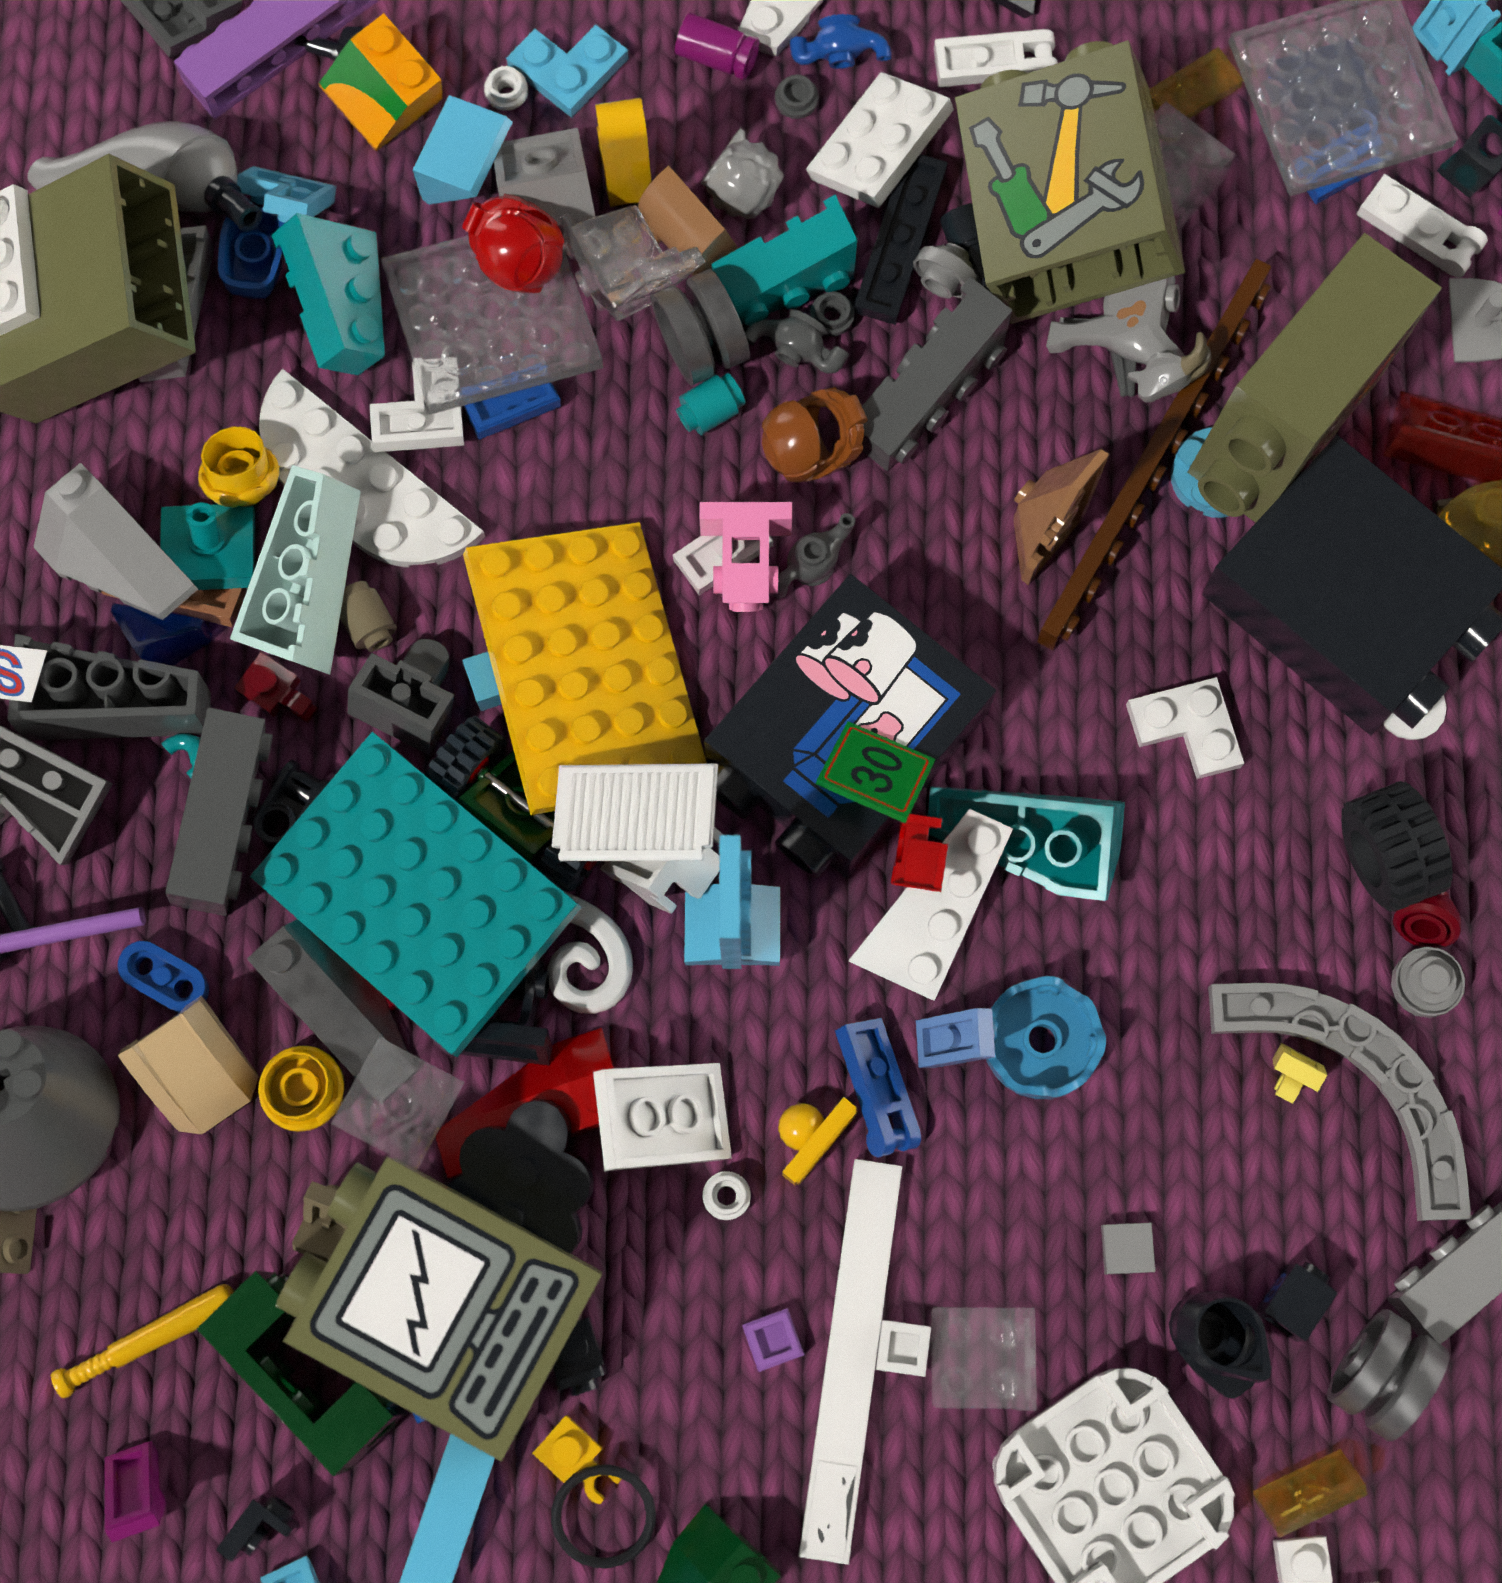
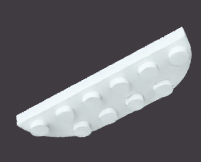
M282 369L269 386L263 400L259 419V432L264 446L272 451V454L278 461L279 481L285 486L290 469L294 465L325 474L360 490L352 540L355 546L379 561L410 568V565H423L435 562L437 565L447 563L462 556L466 547L476 546L485 538L482 529L386 452H374L372 441L285 370Z

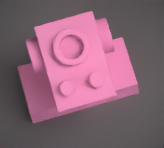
M700 502L699 520L701 536H723L722 566H713V594H722V603H729V610L734 612H758L763 610V603H769V594H778V566H769V536H792V502ZM732 540H760V563H732Z

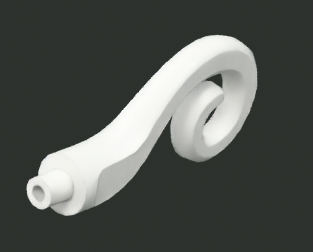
M565 892L582 907L570 923L583 927L600 942L608 959L609 971L605 981L597 988L584 991L572 986L567 978L568 967L572 963L579 962L587 969L595 970L600 965V956L596 949L588 943L579 941L569 942L561 946L550 959L547 966V971L550 972L549 987L555 998L570 1010L586 1014L603 1012L614 1007L624 997L631 983L633 974L631 949L622 930L611 917L589 902Z

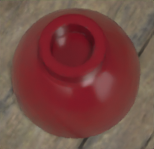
M1446 891L1398 910L1393 917V925L1397 933L1406 941L1418 947L1444 948L1455 943L1460 936V914L1454 903L1449 899Z

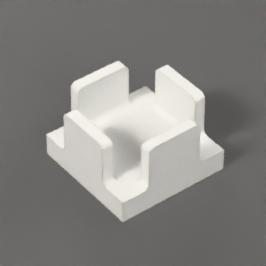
M714 827L713 842L720 844V835L723 834ZM704 848L705 858L703 861H606L601 870L612 879L625 884L650 905L672 914L677 905L664 895L670 885L675 882L692 897L701 898L719 872L720 856L711 848Z

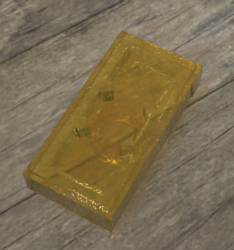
M1217 47L1149 90L1154 110L1167 127L1172 130L1239 89L1244 79L1222 50Z
M1339 1449L1254 1490L1253 1494L1256 1503L1280 1538L1367 1496L1368 1492L1362 1478L1342 1450Z

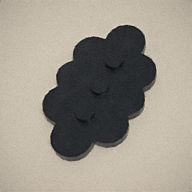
M536 1099L523 1103L514 1110L507 1122L506 1128L492 1125L478 1129L469 1135L460 1149L459 1162L463 1175L452 1180L447 1186L571 1254L581 1242L583 1231L576 1211L587 1204L593 1193L594 1177L590 1166L584 1158L568 1150L572 1132L569 1116L561 1106L553 1101Z

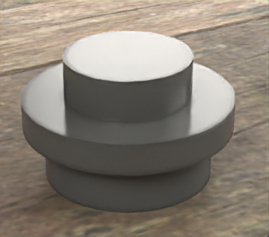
M803 75L788 76L776 88V107L783 115L789 118L800 119L807 117L817 107V88Z

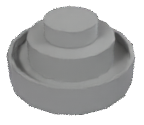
M948 243L946 246H925L920 250L913 262L914 269L921 277L923 286L942 298L949 299L952 296L962 298L963 293L960 289L966 281L972 277L978 282V277L969 261V254L962 247L953 243Z
M1423 947L1412 950L1398 961L1392 972L1391 986L1395 999L1404 1010L1418 1017L1432 1018L1444 1015L1458 1005L1464 994L1465 977L1462 967L1452 955L1439 948Z

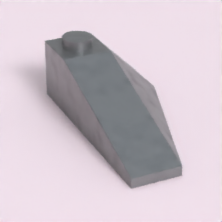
M296 919L283 926L247 958L278 995L379 1104L384 1103L417 1073L383 994L301 921Z

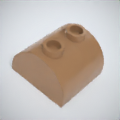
M669 165L656 176L644 191L638 204V214L644 221L638 228L655 247L660 242L667 246L672 253L665 259L682 278H685L689 273L694 276L707 269L712 270L711 264L738 249L725 228Z

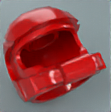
M504 193L503 196L489 198L483 204L478 202L472 203L461 227L469 233V243L476 254L475 258L479 263L481 271L492 282L504 289L518 293H540L543 286L556 276L562 263L564 238L557 221L534 203L512 194Z

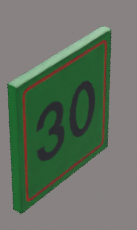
M847 721L815 784L906 823L935 759Z

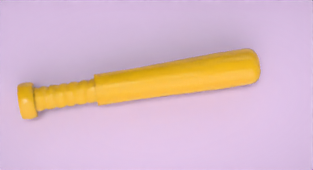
M221 1284L133 1333L107 1345V1350L95 1355V1357L89 1358L87 1361L81 1362L79 1365L72 1367V1369H56L51 1373V1381L56 1392L61 1398H67L74 1394L76 1386L89 1381L91 1378H95L98 1374L100 1375L112 1367L121 1368L197 1330L234 1290L228 1284Z

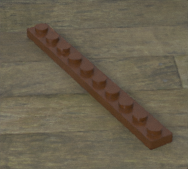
M1257 258L1254 260L1207 342L1211 350V364L1209 368L1197 380L1188 384L1177 393L1042 626L1037 643L1053 651L1060 638L1067 642L1069 641L1081 617L1074 614L1082 600L1090 604L1103 581V579L1096 575L1103 563L1112 566L1123 547L1124 541L1118 539L1123 528L1126 525L1133 529L1146 506V504L1140 502L1141 497L1147 488L1152 491L1156 490L1167 470V467L1161 464L1168 451L1176 455L1188 433V430L1182 427L1189 415L1197 418L1210 395L1203 391L1210 378L1218 382L1230 360V357L1224 355L1231 342L1237 346L1240 344L1251 324V321L1245 319L1250 308L1254 307L1259 310L1272 287L1265 282L1272 267L1271 265Z

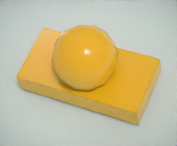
M843 1097L825 1120L820 1111L810 1104L798 1103L788 1107L779 1119L778 1131L780 1138L786 1146L799 1152L782 1171V1175L793 1185H800L856 1117L857 1107Z

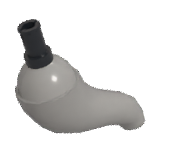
M180 121L154 122L133 128L84 151L65 157H41L30 166L28 171L29 183L38 190L107 154H111L174 184L179 211L193 213L215 211L218 214H225L243 232L254 230L260 224L263 215L257 205H254L242 195L241 188L237 185V167L234 153L227 140L208 129Z

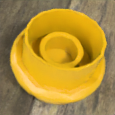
M246 427L222 429L212 435L203 445L198 482L205 495L215 503L232 508L252 506L270 494L276 487L279 479L278 461L272 454V451L264 446L262 438L255 431Z
M305 1045L287 1048L276 1054L262 1071L258 1086L260 1104L267 1117L283 1129L296 1132L316 1129L329 1121L340 1107L344 1095V1079L341 1069L328 1053L319 1048Z

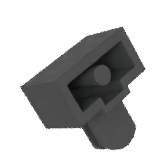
M431 639L417 640L411 646L404 659L400 660L397 665L371 653L348 688L347 714L429 755L452 716L454 694L440 688L449 672V653L446 648L438 641Z

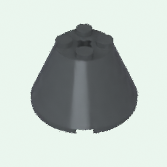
M34 1025L0 1030V1211L13 1212L36 1209L66 1197L93 1176L108 1155L106 1151L113 1138L115 1128L119 1126L120 1120L118 1088L112 1072L99 1053L87 1042L69 1032L57 1028Z

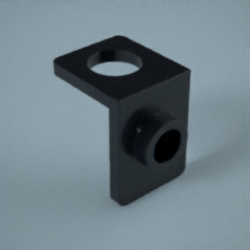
M1487 115L1462 148L1443 162L1437 169V172L1469 198L1489 183L1502 168V153L1498 156H1490L1481 147V138L1485 133L1497 134L1502 140V123L1492 115Z

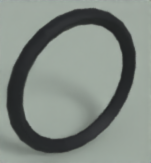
M598 1464L574 1473L562 1484L555 1495L552 1505L551 1524L554 1536L560 1547L572 1559L593 1568H612L631 1561L645 1549L656 1525V1508L648 1487L637 1475L619 1466ZM597 1475H611L622 1478L630 1483L639 1492L646 1510V1523L638 1541L629 1550L608 1558L590 1556L576 1549L568 1540L561 1521L562 1507L569 1492L581 1481Z

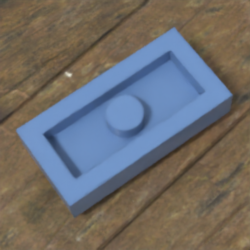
M975 1008L916 1020L919 1068H938L995 1057L992 1009Z

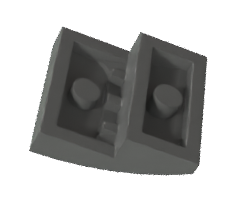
M121 0L169 58L182 53L190 45L200 42L214 32L222 22L230 19L242 7V0Z

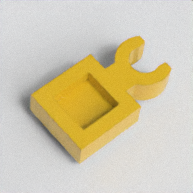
M565 1415L532 1454L564 1483L574 1473L586 1467L598 1465L594 1458L603 1448L568 1415ZM601 1475L583 1480L586 1495L597 1504H601L605 1499L595 1488V1481ZM606 1475L616 1484L622 1480V1478Z

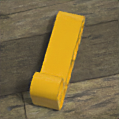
M641 97L595 104L598 124L597 134L609 205L613 207L639 203L644 191L651 183L648 138Z

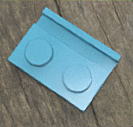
M1430 0L1411 28L1413 34L1436 61L1442 59L1448 66L1445 72L1449 76L1463 68L1477 41L1490 31L1501 16L1498 9L1492 11L1486 4L1488 0Z

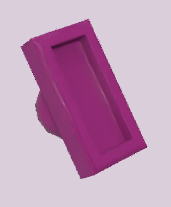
M149 1441L105 1457V1532L110 1541L113 1543L160 1526V1521L164 1516L167 1504L164 1493L159 1488L158 1451L153 1442Z

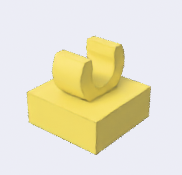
M1283 1043L1280 1044L1272 1059L1274 1069L1282 1072L1274 1087L1277 1090L1275 1095L1292 1104L1303 1084L1318 1092L1327 1077L1324 1065Z

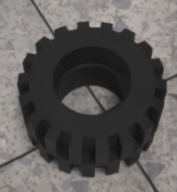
M1398 781L1344 804L1341 821L1347 853L1361 883L1382 908L1384 907L1389 912H1396L1426 898L1443 893L1451 887V881L1453 880L1452 859L1445 834L1430 805L1410 784Z

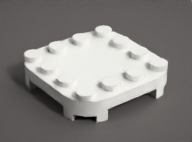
M1111 1368L1093 1376L1016 1429L1000 1445L999 1451L993 1459L994 1485L1001 1502L1054 1583H1164L1210 1549L1217 1550L1229 1537L1227 1533L1234 1517L1233 1497H1235L1228 1478L1222 1475L1167 1393L1169 1390L1156 1377L1133 1368Z

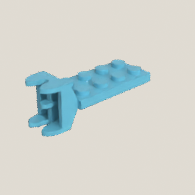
M720 835L719 884H710L699 899L692 897L685 891V965H722V969H742V965L780 966V887L752 884L751 850H741L740 835Z

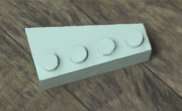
M292 465L230 636L231 640L323 673L331 674L360 490L325 474Z

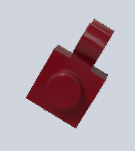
M262 652L259 653L234 687L238 694L273 717L284 707L304 722L309 723L318 711V707L312 704L313 701L295 690L301 682L299 677Z

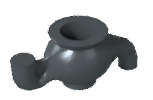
M790 310V318L761 320L753 323L744 331L747 342L750 345H754L760 337H769L778 348L775 352L776 357L792 367H798L800 362H812L821 372L832 374L839 371L849 357L845 350L834 346L832 350H827L823 346L822 336L828 333L826 328L813 317L798 310Z
M845 513L841 515L838 524L830 531L814 532L803 536L795 542L787 556V568L778 574V594H771L774 598L781 599L785 597L789 584L795 579L808 586L821 585L828 581L833 574L842 543L855 525L853 515Z

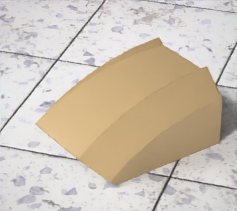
M202 995L186 1005L179 1014L139 1041L136 1039L121 1049L117 1055L153 1103L179 1132L204 1134L251 1101L259 1078L257 1072Z

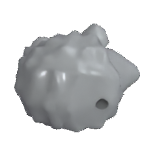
M740 128L726 149L707 171L701 184L706 186L707 192L713 196L715 208L725 210L729 216H742L746 219H753L772 205L775 192L782 182L784 174L778 168L777 155L769 152L762 142H749L745 139V131Z

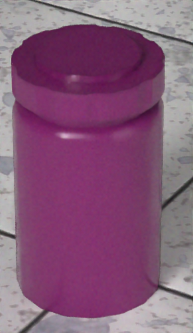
M689 12L680 27L675 45V54L728 75L735 74L736 78L745 80L756 62L759 39L752 35L747 37L741 31Z

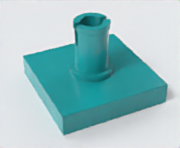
M200 502L191 506L161 507L160 548L191 580L198 590L248 588L255 570L254 505L232 508L219 504L210 505Z

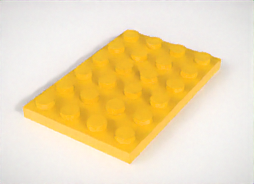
M640 522L466 547L463 557L530 815L555 811L559 765L707 764Z

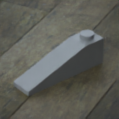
M79 463L45 492L34 548L60 577L70 581L75 579L86 584L93 591L100 594L102 591L119 598L124 604L162 620L198 590L191 580L82 463Z

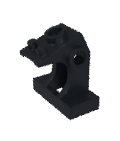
M538 960L507 997V999L523 1000L518 1021L497 1020L498 1008L460 1055L549 1066L553 1047L548 1029L533 1027L539 998L546 999L549 991L550 972L543 970L544 962Z

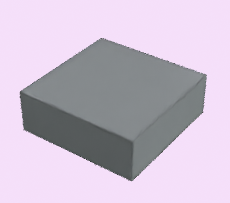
M1152 1223L1101 1225L1104 1274L1155 1272Z

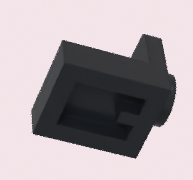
M590 1317L576 1322L553 1365L558 1391L570 1388L572 1397L599 1388L600 1384L597 1377L608 1374Z
M273 1494L269 1499L263 1495L254 1498L219 1544L216 1551L230 1562L240 1558L243 1553L251 1557L269 1534V1531L263 1527L265 1523H268L285 1537H289L296 1532L300 1524L292 1518L295 1510L284 1500Z

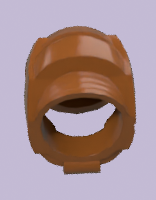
M836 387L812 392L810 396L803 397L798 402L795 400L788 402L787 400L770 411L762 423V446L765 457L772 468L782 474L789 482H808L829 476L849 466L861 454L864 437L863 424L868 419L857 395L850 396L847 392L838 390ZM821 407H827L832 411L840 428V439L835 443L832 454L824 445L819 432L818 416Z

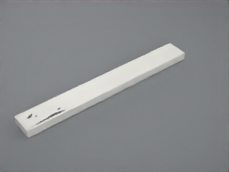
M854 1159L799 1557L849 1564L902 1166Z

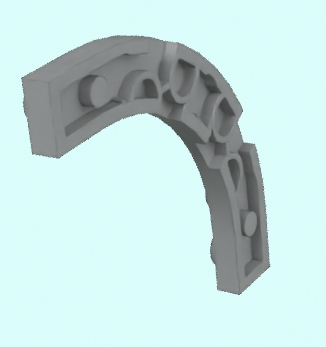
M1274 983L1211 984L1208 987L1211 1034L1278 1033L1296 1036L1333 1050L1359 1068L1388 1100L1404 1131L1413 1168L1417 1221L1471 1219L1465 1156L1455 1117L1451 1110L1448 1111L1441 1093L1433 1082V1079H1435L1433 1074L1417 1053L1397 1033L1356 1005H1348L1333 997L1320 994L1317 990L1306 987Z

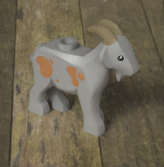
M1175 276L1105 296L1103 303L1104 314L1092 319L1060 317V322L1052 321L1046 345L1049 353H1061L1073 346H1103L1122 358L1145 364L1146 368L1144 370L1128 373V379L1138 384V396L1144 402H1153L1164 396L1179 392L1202 376L1211 364V350L1203 333H1197L1195 347L1186 356L1166 335L1170 312H1177L1180 303V287L1178 284H1175Z

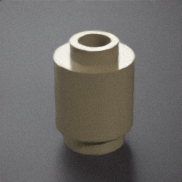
M366 581L355 582L345 587L340 620L355 647L359 650L367 649L369 652H375L389 645L393 640L391 635L396 631L397 626L377 590L370 588Z

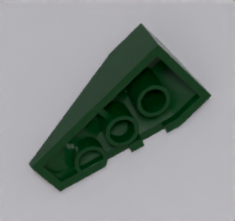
M705 1503L673 1541L657 1583H776L781 1576L780 1570Z

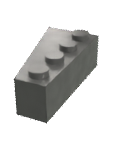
M972 277L961 287L960 291L963 293L962 300L955 310L951 312L945 307L933 321L935 325L928 333L927 343L924 347L915 343L904 355L896 371L899 374L898 378L895 380L891 376H887L862 406L868 419L863 424L862 451L887 472L897 461L901 464L906 463L919 446L917 440L926 430H929L931 433L934 432L946 419L949 413L946 408L956 398L963 401L976 386L978 380L975 377L984 367H987L989 370L994 368L1006 353L1007 348L1004 347L1012 309Z
M15 634L14 647L47 650L32 702L9 700L8 721L22 737L28 740L159 737L174 736L179 733L202 734L207 708H210L211 692L198 671L141 659L138 662L121 659L116 654L98 651L96 654L74 649L68 644L58 642L47 644L34 641L29 636Z
M207 708L165 892L171 906L227 916L230 900H237L242 879V872L237 871L240 853L247 854L253 828L251 825H246L249 808H257L263 780L256 779L259 761H268L273 738L272 734L265 733V719Z

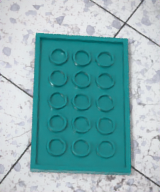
M374 732L370 733L250 875L265 891L455 1057L461 1054L582 908Z

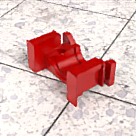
M910 814L906 823L901 821L899 823L898 844L890 883L897 886L941 892L949 844L928 841L929 828H941L942 818Z

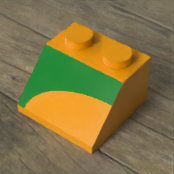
M384 13L348 41L319 82V87L376 152L442 100L441 78Z

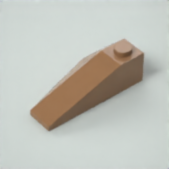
M1103 449L1047 470L1036 483L1031 479L1028 480L1016 495L1014 501L1018 506L1013 521L1021 580L1027 585L1033 581L1084 519L1109 456Z

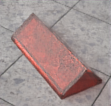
M1400 391L1383 456L1502 488V418Z

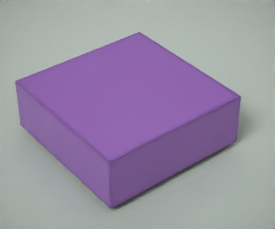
M788 1308L742 1325L758 1372L804 1355Z

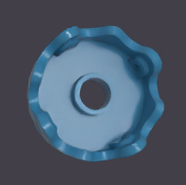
M1042 976L1013 985L997 999L991 1008L995 1034V1057L988 1058L986 1061L995 1077L1005 1087L1021 1096L1032 1099H1054L1069 1094L1082 1086L1090 1078L1104 1054L1106 1034L1094 1003L1089 997L1071 988L1064 980L1058 977ZM1045 1027L1053 1033L1055 1045L1050 1052L1040 1053L1031 1047L1029 1034L1032 1029Z

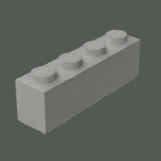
M1502 1201L1493 1209L1488 1204L1471 1215V1219H1467L1466 1224L1470 1228L1458 1239L1450 1235L1442 1240L1430 1251L1434 1258L1421 1270L1417 1266L1410 1268L1393 1283L1398 1290L1387 1299L1404 1320L1410 1323V1327L1418 1336L1427 1335L1441 1345L1502 1292Z

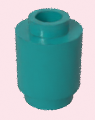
M726 373L721 377L714 375L680 395L679 401L681 406L676 408V412L687 431L691 432L695 429L700 435H704L739 413L738 408L745 405L746 401L737 382L729 373Z

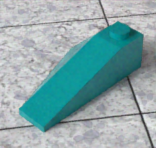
M930 787L928 816L942 818L941 828L937 829L929 828V835L944 841L966 812L971 809L1013 828L997 863L1006 868V871L1030 879L1045 886L1044 889L1060 896L1108 900L1121 850L1125 802L1083 797Z

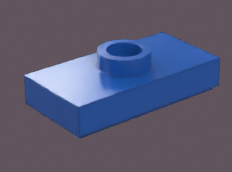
M542 363L460 396L461 405L479 440L561 407L560 397Z

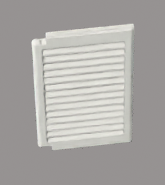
M718 764L559 765L552 847L560 849L558 859L560 861H703L705 858L704 848L713 847Z

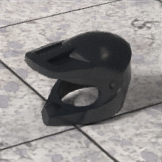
M1219 1291L1189 1294L1176 1304L1169 1320L1170 1336L1175 1347L1194 1373L1223 1397L1235 1399L1249 1390L1255 1383H1262L1271 1377L1272 1367L1264 1325L1251 1306L1230 1294Z

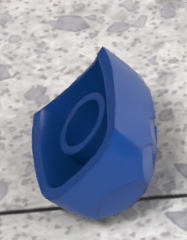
M259 207L263 214L262 220L254 230L243 232L226 216L220 233L218 249V272L220 279L231 294L247 299H265L271 294L285 259L282 249L275 247L271 236L284 222L278 220V215L264 212L262 207Z

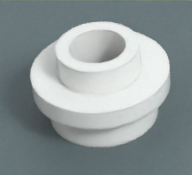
M501 66L494 69L487 77L484 91L488 102L493 107L500 110H512L519 107L526 100L528 86L525 77L519 71L509 66ZM505 87L514 89L507 94L499 93Z
M730 1171L719 1172L713 1175L704 1186V1205L707 1211L718 1219H736L747 1210L750 1204L751 1193L749 1185L737 1173ZM723 1187H731L736 1192V1199L730 1205H723L718 1201V1192Z

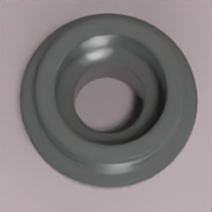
M827 292L813 302L810 316L826 328L828 332L826 336H838L848 331L852 326L854 307L851 301L841 293ZM829 311H834L840 315V318L830 321L824 315Z

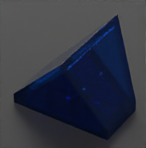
M115 603L112 605V615L130 645L142 660L174 666L211 642L212 632L203 619L170 613L162 620L131 606Z

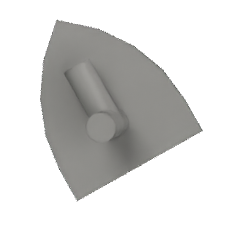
M1450 278L1449 296L1454 362H1483L1501 359L1502 284L1495 281L1473 278Z

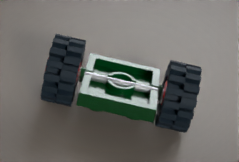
M477 716L468 718L464 725L461 723L456 728L454 735H449L444 747H440L436 752L438 755L431 760L429 764L431 768L426 771L425 776L530 864L544 851L543 854L545 855L540 859L538 869L566 891H574L576 886L579 887L584 878H588L592 873V869L598 866L601 861H560L558 859L560 849L552 847L555 811L530 815L514 750L499 763L497 761L505 751L507 739Z

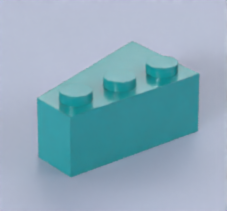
M836 194L823 201L826 209L802 222L797 215L786 222L789 230L766 243L760 236L711 264L712 271L718 276L725 287L741 324L752 325L755 322L764 320L769 313L784 307L786 309L797 308L806 303L811 296L824 291L837 292L846 287L851 280H854L857 238Z
M296 213L271 236L275 247L282 249L289 268V272L286 274L289 287L296 288L304 312L300 314L318 368L360 375L385 356L377 233Z

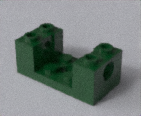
M255 1271L197 1330L333 1477L351 1471L407 1412L400 1405L356 1382L324 1413L323 1411L328 1407L325 1400L312 1387L307 1386L303 1390L290 1375L295 1370L287 1359L276 1350L271 1354L266 1351L296 1320V1317L276 1307L279 1295L290 1276L285 1272L280 1275L276 1271Z

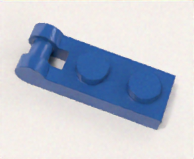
M882 1018L846 1024L835 1030L868 1128L866 1143L869 1152L875 1157H882L892 1154L895 1148L900 1151L917 1148L921 1143L920 1128ZM888 1116H891L894 1125L893 1129Z

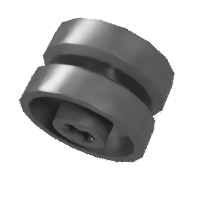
M707 269L687 279V297L674 285L651 295L652 308L661 334L679 371L690 386L714 376V358L726 369L750 359L747 338L739 316L725 287L711 269Z
M1383 1309L1368 1322L1348 1348L1331 1379L1327 1391V1400L1351 1415L1365 1410L1366 1426L1385 1440L1393 1442L1415 1423L1432 1399L1447 1370L1450 1358L1449 1350L1427 1335H1421L1411 1340L1410 1323L1389 1309Z

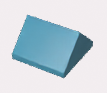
M449 95L413 168L422 200L430 205L477 197L513 121L507 116Z

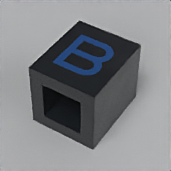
M1304 1262L1302 1266L1297 1263L1286 1264L1255 1312L1292 1340L1306 1342L1338 1292L1327 1285L1330 1279L1329 1276L1308 1262Z

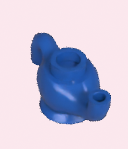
M837 14L820 19L818 26L821 30L812 42H807V39L801 36L790 39L791 56L794 62L800 65H809L819 59L829 61V67L845 69L854 66L855 58L869 48L875 51L878 61H887L892 57L887 40L879 33L859 27L860 18L851 14Z

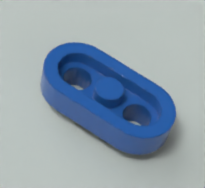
M134 942L128 945L119 956L118 972L122 980L173 1011L180 1013L186 1005L201 995L205 1001L208 998L209 983L206 976L200 970L151 942ZM151 959L153 962L151 972L141 975L139 972L140 964L144 960ZM185 982H191L193 985L191 995L181 998L179 996L180 986Z

